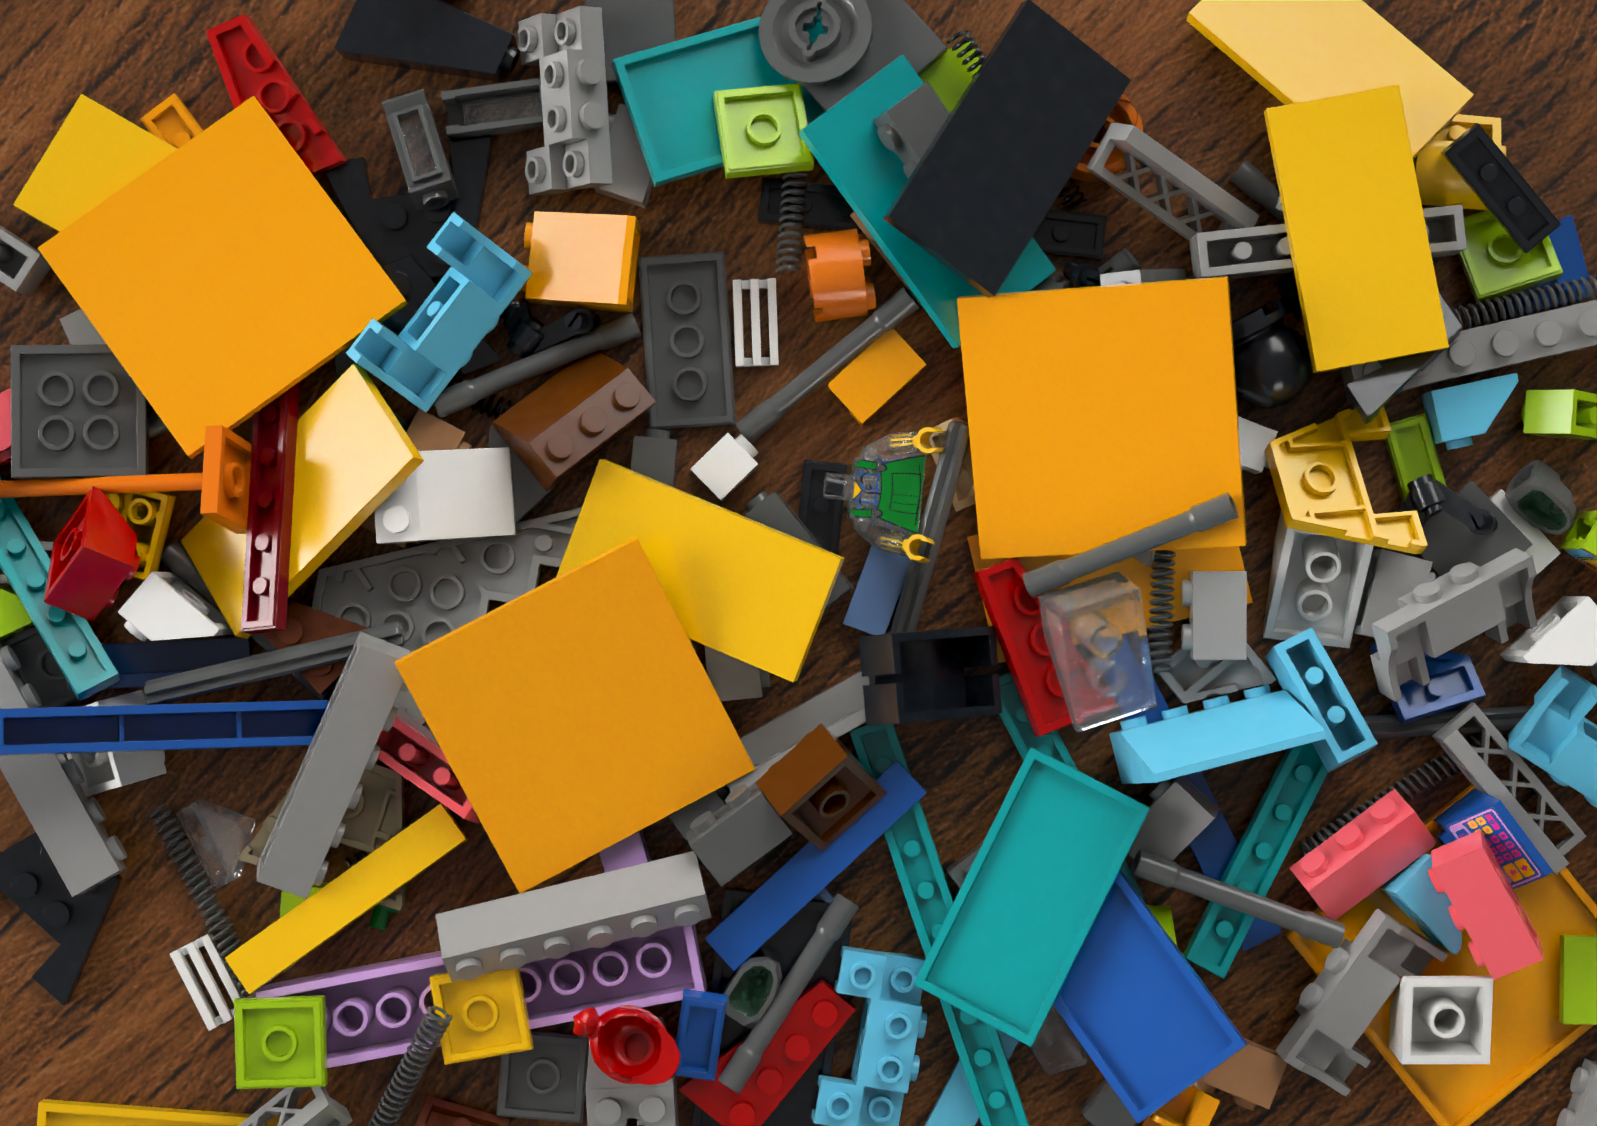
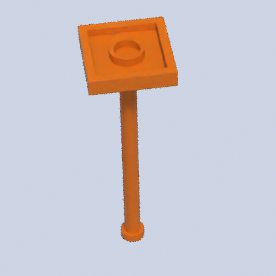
M223 425L206 426L203 473L0 481V498L87 495L92 486L101 489L104 494L202 490L200 514L236 534H247L252 444Z

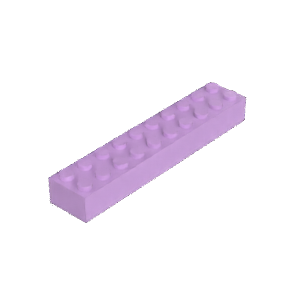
M695 924L691 926H676L656 931L647 937H632L613 942L606 947H591L571 952L562 958H547L527 963L520 967L530 1029L574 1021L573 1016L591 1006L597 1010L598 1016H601L604 1012L619 1006L631 1005L643 1008L679 1001L683 998L684 989L707 991V982ZM435 951L269 983L256 991V997L325 995L327 1068L404 1054L407 1051V1047L411 1045V1040L414 1039L417 1028L421 1026L424 1015L428 1013L427 1009L434 1006L429 977L435 974L447 973V969L442 960L441 951Z

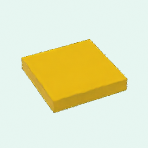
M520 968L502 969L482 974L473 980H458L454 982L451 981L448 972L429 977L434 1006L444 1009L449 1016H453L446 1032L443 1034V1038L440 1040L445 1065L533 1049ZM435 1010L436 1014L440 1015L443 1019L446 1018L442 1012Z

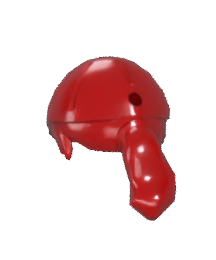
M625 1005L608 1010L601 1016H598L597 1010L591 1006L573 1016V1033L579 1036H587L595 1064L611 1079L626 1084L655 1085L666 1083L677 1072L681 1058L679 1048L663 1023L651 1012L638 1006Z

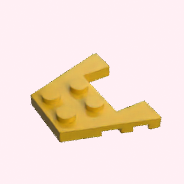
M1384 406L1379 410V414L1367 424L1364 423L1356 409L1351 410L1348 408L1337 413L1334 418L1318 425L1313 423L1269 442L1264 452L1286 528L1411 554H1422L1428 544L1417 510L1374 514L1352 442L1387 438L1392 430Z

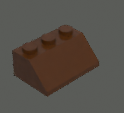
M595 352L569 364L495 419L491 425L547 492L643 419L656 401L628 367L600 352Z

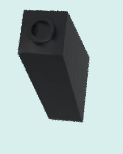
M356 0L334 47L342 57L352 61L501 82L505 72L512 73L520 56V50L516 48L517 40L514 34L440 0Z

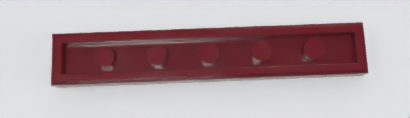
M300 382L255 413L253 418L241 632L248 634L286 631Z

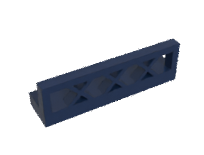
M237 637L101 644L120 678V681L105 689L145 687V683L148 680L251 656V637L248 639ZM67 681L68 691L72 690L70 684Z

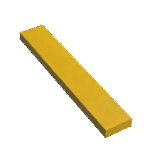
M440 803L226 956L225 960L248 994H253L467 841L468 838L446 806Z

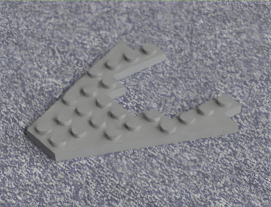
M581 508L515 523L516 535L441 540L319 569L312 608L367 628L398 622L404 633V645L402 648L410 650L411 653L485 615L490 611L491 601L508 603L537 588L542 565L560 568ZM409 689L406 693L399 691L394 702V706L398 707L396 716L437 743Z

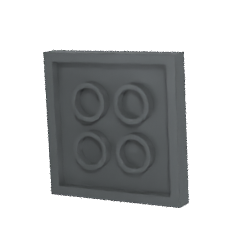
M107 344L11 345L12 478L149 475V402Z

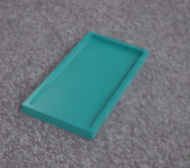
M761 17L613 59L612 68L654 187L724 167L713 103L714 91L798 83L792 79L787 80L778 71H774L765 58L759 42V23ZM819 18V22L816 23L814 29L806 30L811 37L812 44H814V41H817L819 34H827L823 29L821 18ZM801 86L807 123L809 125L825 113V111Z
M902 54L799 131L798 134L951 347L955 349L961 346L957 298L960 296L983 294L883 220V217L908 178L904 173V164L895 151L886 148L881 142L877 133L878 127L873 120L910 92L924 84L904 54ZM1033 236L996 294L1030 291L1056 271Z
M1030 747L913 984L1032 1047L1152 807Z

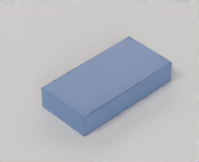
M872 542L843 624L872 635L886 633L911 560L906 554Z

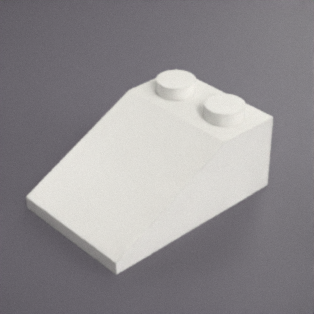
M510 447L418 451L424 462L374 511L377 544L516 535Z
M1281 510L1274 541L1263 638L1287 640L1313 627L1322 645L1350 648L1374 546L1286 528Z

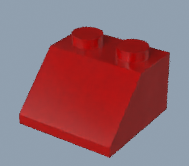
M92 486L54 540L44 597L45 603L90 621H94L104 607L110 608L114 604L121 583L124 579L130 581L133 578L140 562V557L135 555L138 536L99 488Z

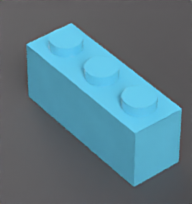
M1313 627L1273 646L1264 658L1282 690H1286L1325 729L1327 739L1312 742L1328 773L1368 753L1378 744Z

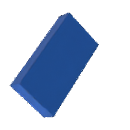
M684 989L676 1039L681 1058L678 1070L674 1074L675 1076L715 1081L728 995Z

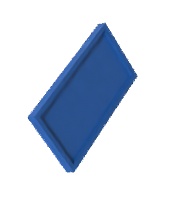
M1120 870L1053 1005L1138 1124L1240 1051L1248 1043Z

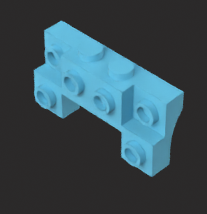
M454 212L427 246L429 250L451 267L399 335H396L372 318L346 352L358 365L379 378L424 412L429 410L458 370L470 361L474 349L483 337L495 328L500 315L533 273Z
M1560 665L1534 695L1535 704L1508 734V748L1545 770L1557 784L1565 787L1569 785L1582 793L1585 799L1597 808V725L1584 717L1597 703V686L1565 666Z
M841 945L840 955L842 960L838 980H835L834 990L840 994L864 997L851 1071V1078L853 1080L819 1075L817 1081L819 1086L816 1109H812L811 1118L814 1124L827 1126H899L904 1093H908L909 1082H915L919 1072L920 1058L919 1055H914L917 1038L923 1039L927 1025V1013L922 1012V1005L920 1004L922 989L913 984L926 958L905 953L882 952Z

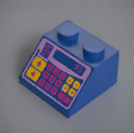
M1475 788L1433 819L1441 830L1436 836L1442 845L1481 829L1513 889L1546 877L1553 872L1502 801Z

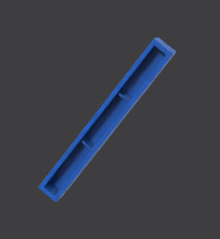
M330 700L0 709V756L310 746Z

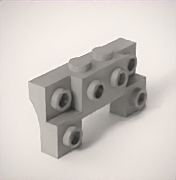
M577 6L558 14L540 13L519 21L517 46L520 50L521 65L540 66L545 145L544 147L526 152L525 176L529 185V195L553 196L569 191L613 184L602 8Z
M1515 548L1482 566H1478L1470 561L1458 564L1451 568L1450 572L1431 582L1422 583L1416 586L1414 591L1398 599L1399 610L1371 624L1378 652L1370 655L1379 692L1396 702L1402 698L1400 685L1411 679L1423 686L1430 683L1424 653L1436 658L1485 632L1486 636L1502 644L1509 640L1506 628L1518 622L1530 629L1537 626L1532 599V585L1536 576L1533 556Z
M1377 908L1354 941L1351 942L1345 938L1338 948L1333 949L1327 956L1325 967L1316 980L1304 988L1300 995L1299 1003L1295 1008L1300 1016L1275 1051L1285 1062L1315 1077L1346 1097L1351 1091L1344 1082L1357 1063L1367 1068L1371 1062L1354 1045L1401 981L1399 976H1420L1433 957L1443 962L1448 955L1427 938Z

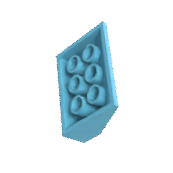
M1269 684L1243 690L1245 699L1234 702L1229 701L1228 695L1202 701L1204 709L1189 713L1187 705L1161 711L1163 720L1147 723L1146 716L1121 721L1122 730L1109 733L1122 784L1157 783L1327 739L1325 729L1286 690L1271 692Z

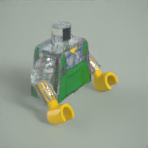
M925 427L919 432L911 431L888 434L864 446L860 457L852 458L850 475L826 472L824 479L823 498L847 501L846 519L853 521L857 534L878 550L901 556L907 555L910 559L920 563H928L930 559L919 556V546L924 542L935 545L932 539L918 533L926 454H938L944 450V447L932 448L929 443L932 433L943 432L938 427Z

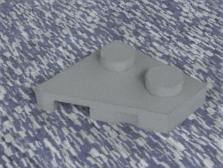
M1248 644L1247 660L1189 659V650H1182L1181 647L1170 656L1173 659L1170 663H1163L1170 665L1173 669L1168 672L1157 673L1180 702L1184 704L1211 696L1237 692L1238 690L1271 684L1277 680Z

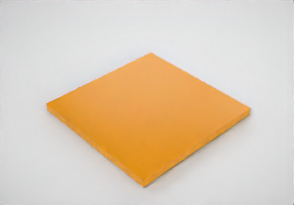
M255 96L246 100L38 247L40 253L184 452L191 459L204 451L206 426L223 425L232 431L352 345L372 318L382 323L408 304Z
M1228 276L1000 293L990 298H987L985 295L960 296L957 298L981 559L1080 554L1186 512L1192 506L1225 493H1230L1238 511V518L1203 532L1191 533L1148 551L1246 546Z
M636 536L394 661L519 894L755 770Z
M1472 784L1423 823L1437 842L1426 854L1432 855V850L1443 846L1436 836L1441 830L1433 819L1475 788ZM1566 867L1557 875L1550 873L1546 877L1513 889L1541 940L1544 960L1493 981L1490 1064L1402 1065L1389 1048L1390 1005L1400 982L1363 1032L1438 1126H1470L1594 1026L1562 1024L1559 1022L1560 935H1597V905ZM1380 887L1335 920L1345 924L1343 940L1347 938L1353 942L1378 908L1401 924L1407 925L1430 940ZM1319 907L1313 911V913L1327 917ZM1464 929L1462 930V949L1456 955L1444 951L1448 956L1443 962L1433 957L1420 976H1491L1486 966L1479 968L1468 945L1472 940L1467 930ZM1288 931L1285 934L1286 938L1318 976L1325 967L1327 956L1335 948L1302 937L1295 931Z

